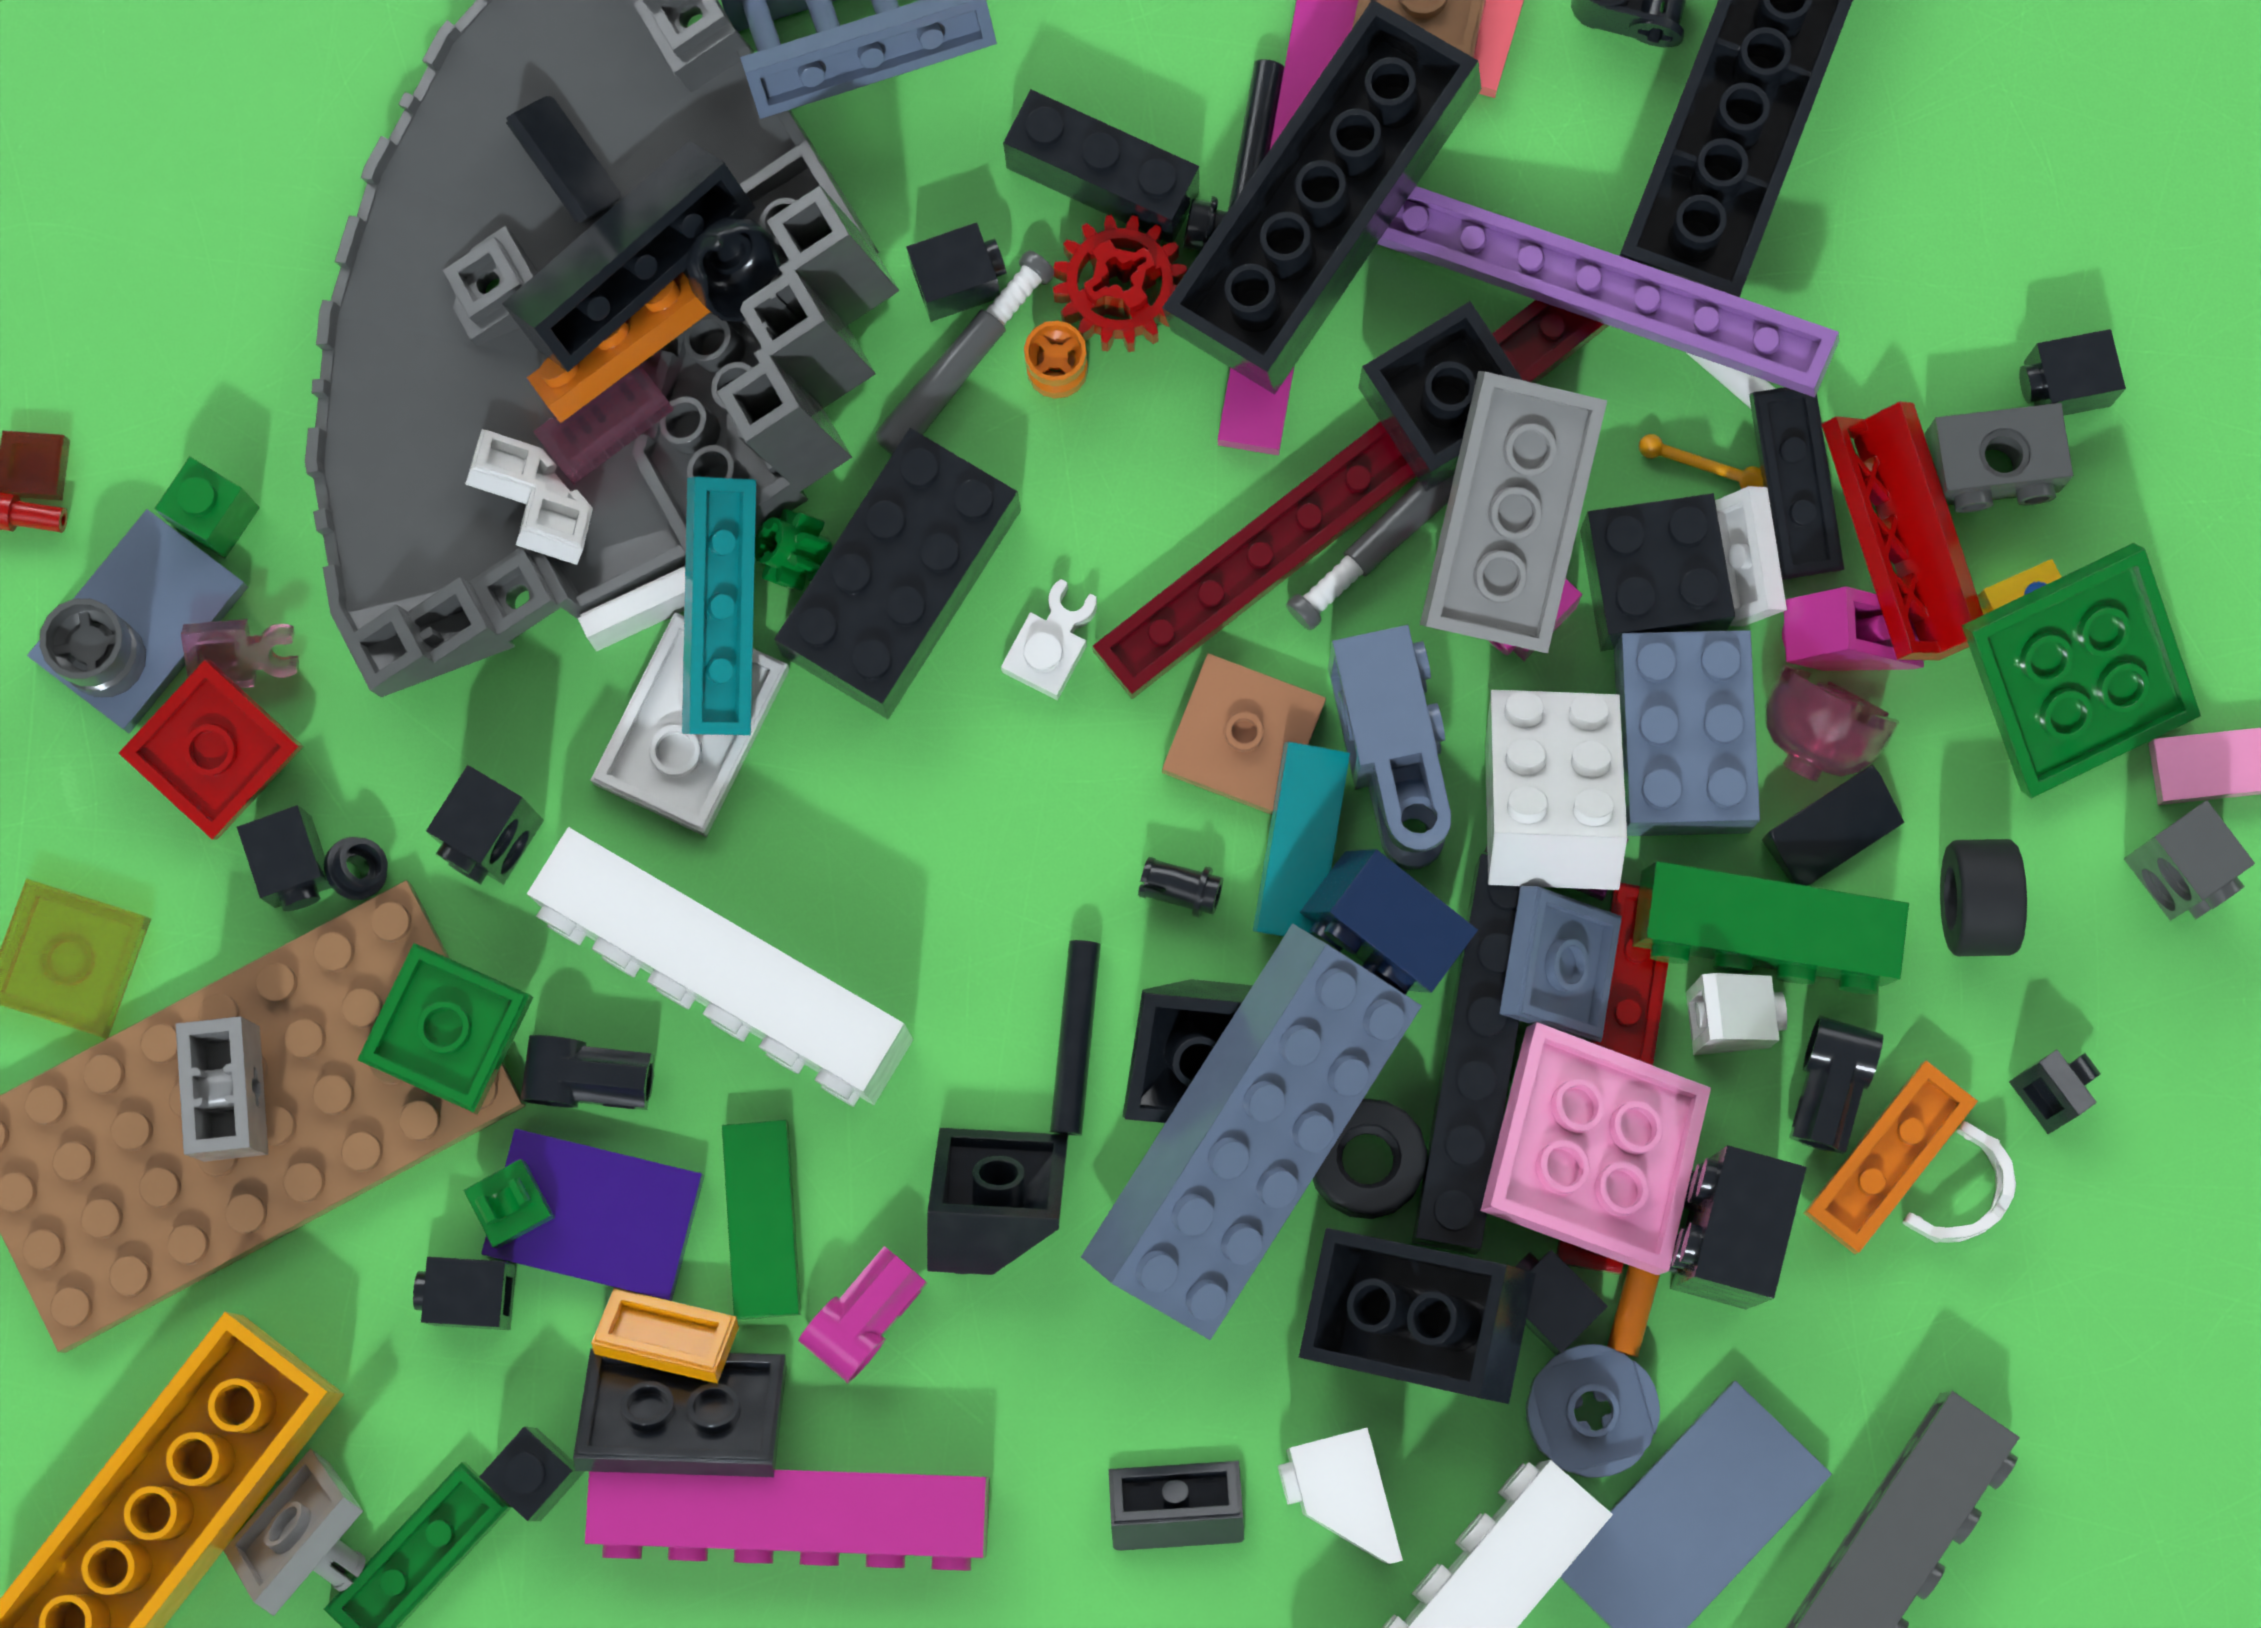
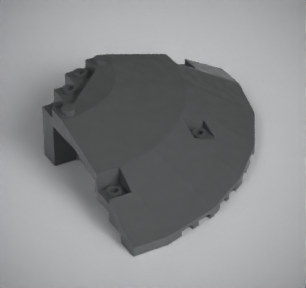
M476 0L455 25L447 20L438 30L422 60L428 66L413 95L405 92L399 102L404 111L389 139L383 136L379 138L364 166L361 178L367 185L357 217L350 215L348 217L335 258V263L341 267L331 300H322L319 310L316 345L322 349L320 379H313L311 393L318 397L315 428H308L305 467L307 475L314 479L319 510L314 511L313 514L316 531L322 534L324 538L328 566L323 567L330 614L369 690L380 697L515 647L512 641L514 638L560 608H563L578 619L581 617L580 614L684 567L686 559L687 478L710 477L756 480V535L766 520L773 517L780 519L783 509L792 511L808 501L803 491L805 488L852 458L824 408L876 374L848 325L899 292V289L878 256L879 251L792 111L787 110L769 117L759 118L740 59L742 56L755 52L734 28L718 0ZM702 15L701 19L687 27L692 17ZM545 96H551L557 101L621 194L619 201L587 223L575 222L506 124L508 121L506 118L512 113ZM688 141H691L723 161L749 197L755 209L743 219H753L773 236L776 252L781 264L779 269L782 274L775 276L769 285L742 302L740 311L745 321H722L710 312L635 368L649 384L651 394L667 414L662 411L649 392L645 393L630 374L631 372L621 378L637 398L635 402L652 425L635 403H630L616 383L604 391L638 434L637 436L604 392L593 399L607 417L608 426L624 445L623 447L606 424L602 425L587 406L589 403L578 410L594 430L592 434L609 457H607L592 435L585 433L573 415L562 422H566L578 438V445L595 466L593 468L578 446H573L558 427L562 423L557 420L526 378L539 369L548 357L535 348L502 303ZM686 268V269L683 271V273H684L685 276L688 278V272H687V268ZM495 279H499V285L486 293L488 284ZM482 429L542 448L557 465L555 474L570 491L578 490L591 505L593 511L583 551L577 565L516 545L526 504L465 485ZM547 434L550 436V438L553 440V442L556 444V446L559 448V450L562 452V454L565 456V458L568 460V462L580 476V479L569 466V464L566 462V460L563 458V456L560 454V452L557 450V448L554 446V444L551 442V440L548 438ZM529 591L528 602L516 609L515 601L522 592Z

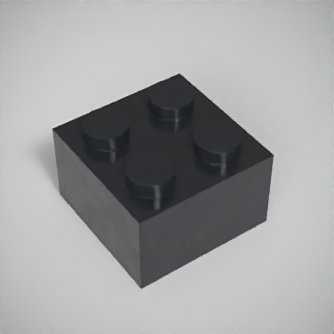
M1471 301L1363 365L1361 369L1359 390L1426 492L1455 474L1478 371L1522 380Z
M1714 493L1587 511L1580 533L1600 651L1614 650L1622 633L1727 631L1735 618V611Z

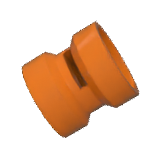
M1058 320L1044 322L1035 327L1028 335L1024 346L1027 376L1031 385L1043 396L1054 399L1065 398L1076 393L1085 383L1088 374L1086 344L1080 331L1071 324ZM1049 369H1053V370H1059V369H1060L1061 371L1054 372V371H1050Z

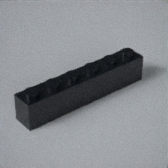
M1486 854L1480 855L1475 866L1467 921L1477 928L1478 931L1460 955L1427 1150L1426 1171L1422 1179L1412 1238L1413 1244L1476 1255L1482 1247L1487 1213L1480 1210L1502 1126L1519 1020L1499 1013L1521 886L1488 885V855Z

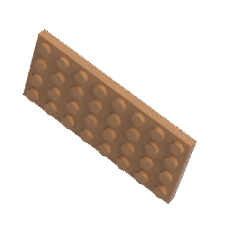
M407 880L0 1095V1234L58 1352L66 1353L525 1107L504 1063H502L477 1115L357 1060L413 943L449 958L412 884ZM241 1016L260 1026L268 1155L203 1162L184 1155L176 1023Z

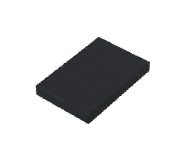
M590 1348L573 1456L575 1471L774 1477L787 1369L785 1354L729 1353L717 1384L596 1355L593 1349Z

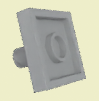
M310 1448L223 1551L253 1602L274 1616L312 1571L331 1583V1586L338 1591H344L353 1583L349 1577L344 1575L346 1572L344 1568L356 1577L360 1575L365 1566V1556L358 1551H354L339 1539L360 1516L363 1510L330 1462Z

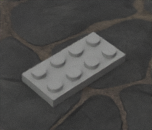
M1478 371L1420 625L1548 653L1607 400Z

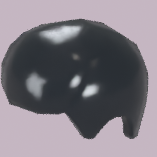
M722 218L714 222L696 238L686 260L688 280L692 292L709 311L722 321H745L740 311L742 302L769 285L775 276L782 274L779 269L781 264L776 252L773 236L753 219Z

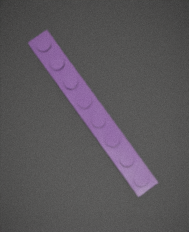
M1418 186L1414 188L1377 243L1378 245L1812 397L1816 396L1839 343L1838 331Z

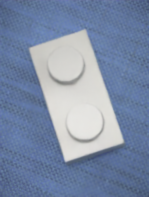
M1748 486L1715 500L1735 611V618L1730 626H1746L1787 610L1768 488Z

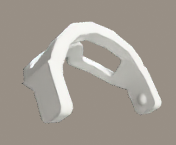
M1966 1121L1961 1123L1956 1132L1966 1140H1970L1980 1146L1986 1153L1995 1171V1195L1991 1209L1980 1220L1971 1225L1950 1228L1936 1227L1923 1220L1922 1217L1909 1212L1902 1223L1935 1243L1961 1242L1983 1234L2003 1217L2014 1198L2016 1181L2013 1163L2000 1144V1140L1987 1135Z

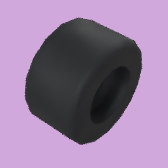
M2011 839L1954 840L1946 847L1940 877V905L1944 937L1947 947L1953 955L1958 957L2010 956L2020 950L2025 936L2027 921V886L2022 855L2019 847Z
M1363 1098L1313 1177L1315 1189L1329 1206L1349 1217L1375 1219L1395 1213L1412 1199L1425 1175L1427 1148L1421 1129L1406 1111L1388 1101ZM1362 1134L1376 1135L1382 1138L1391 1148L1393 1155L1392 1169L1388 1176L1380 1182L1373 1184L1359 1183L1352 1179L1345 1171L1342 1162L1343 1150L1346 1144L1354 1137Z

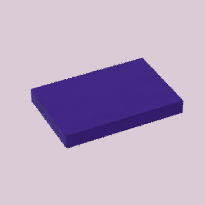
M515 1128L505 1167L519 1159L526 1161L555 1218L499 1249L492 1247L486 1235L481 1254L672 1301L705 1175Z

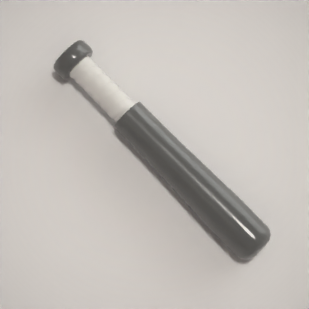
M1031 250L1026 251L1019 260L1020 271L1008 282L1007 287L1000 292V295L994 299V302L988 306L987 310L981 309L957 339L881 424L876 432L877 442L887 452L893 455L909 428L922 435L926 432L976 366L1006 331L1004 326L1012 318L1013 313L1019 309V306L1026 301V298L1031 295L1033 289L1040 283L1045 285L1053 279V267L1042 256Z
M1454 475L1427 492L1418 480L1344 552L1345 557L1323 579L1319 580L1316 586H1313L1303 596L1296 594L1288 600L1286 607L1292 616L1307 630L1316 628L1321 622V611H1324L1329 604L1333 603L1335 598L1339 597L1344 590L1349 588L1350 584L1354 583L1359 576L1363 575L1366 577L1397 547L1448 504Z

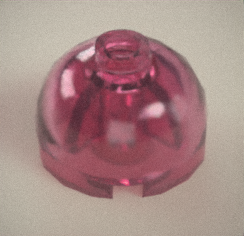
M1784 664L1771 688L1765 705V725L1774 744L1788 754L1783 765L1791 771L1817 782L1822 772L1842 777L1861 772L1874 763L1888 745L1899 721L1888 718L1889 713L1830 681L1827 684L1818 682L1815 685L1807 681L1811 675L1810 672Z

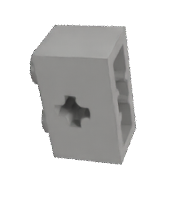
M241 1016L176 1023L184 1155L203 1162L268 1155L260 1026Z

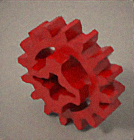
M1107 215L1104 222L1105 230L1098 233L1092 226L1085 223L1081 226L1084 241L1081 245L1068 239L1063 243L1064 254L1070 262L1058 261L1054 263L1053 267L1054 277L1063 282L1053 287L1054 302L1068 303L1061 310L1062 322L1072 324L1080 321L1078 330L1085 342L1094 333L1101 335L1102 351L1106 352L1112 347L1114 339H1123L1127 351L1134 352L1136 337L1142 334L1152 344L1159 341L1157 324L1160 322L1169 327L1162 307L1187 272L1186 265L1172 264L1179 257L1178 245L1176 242L1161 247L1162 228L1157 224L1149 229L1146 234L1139 232L1138 216L1132 215L1127 222L1126 228H1117L1113 216ZM1116 248H1128L1136 250V252H1130ZM1090 261L1093 265V278L1086 281L1084 289L1079 291L1080 275L1086 264ZM1117 276L1122 283L1131 281V288L1123 291L1117 284L1110 286L1109 279ZM1161 276L1162 287L1155 303L1150 306L1146 291L1154 286L1156 279ZM1110 315L1124 318L1125 320H1114L1103 316Z

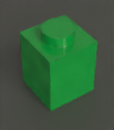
M189 456L154 509L175 529L226 559L260 507L240 486Z

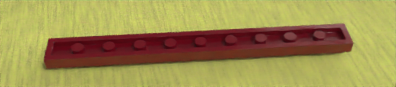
M1534 300L1492 334L1522 380L1537 383L1609 325ZM1378 422L1092 646L1094 654L1131 699H1134L1416 478V475L1382 423Z

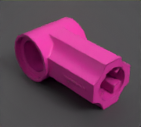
M884 1246L840 1298L835 1296L820 1310L803 1331L798 1341L848 1384L879 1351L886 1340L883 1335L899 1316L906 1311L928 1283Z

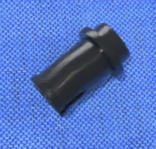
M1149 857L1145 863L1140 880L1144 882V885L1141 884L1139 886L1138 896L1193 909L1192 915L1195 917H1200L1202 912L1214 914L1222 891L1223 877L1212 875L1213 869L1210 867H1205L1203 872Z

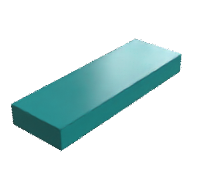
M1284 742L1253 932L1284 937L1292 924L1308 933L1314 924L1302 915L1300 911L1331 871L1350 758L1349 752Z

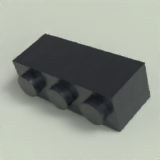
M1030 89L1003 142L1007 169L1100 212L1112 215L1113 218L1127 223L1132 215L1138 216L1139 229L1146 233L1157 224L1162 228L1161 240L1168 243L1175 241L1189 213L1192 199H1196L1199 193L1198 165Z

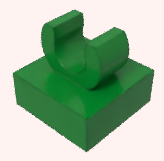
M523 1159L515 1161L463 1190L492 1247L496 1249L555 1218L526 1161Z

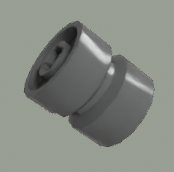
M75 598L58 605L46 617L40 630L39 647L45 662L58 675L69 681L78 690L93 697H114L128 691L139 680L144 670L146 649L141 636L106 604L94 599Z

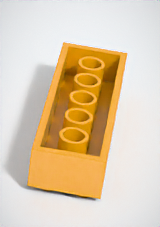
M224 1312L0 1598V1628H164L340 1401L344 1393L243 1315Z

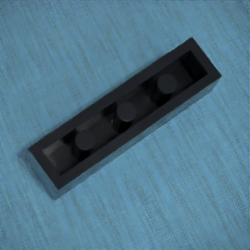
M688 141L503 302L502 305L535 348L569 372L687 268L686 260L692 244L709 226L722 218L743 219L755 209V206L723 161L693 142Z

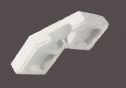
M482 429L465 485L526 504L516 545L577 565L583 551L593 511L591 505L578 490L570 491L555 474L557 465L542 448Z

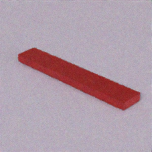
M1620 883L1619 890L1612 891L1609 912L1622 917L1601 1042L1591 1043L1653 1066L1668 963L1651 959V949L1632 946L1640 886ZM1562 1240L1558 1241L1556 1255L1567 1266L1618 1275L1622 1273V1262Z

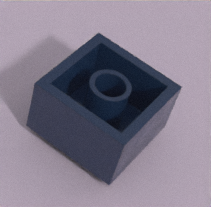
M1377 849L1345 851L1300 911L1302 915L1314 923L1309 929L1311 935L1330 945L1340 953L1343 949L1350 952L1363 962V968L1405 995L1408 991L1432 993L1478 931L1477 928Z

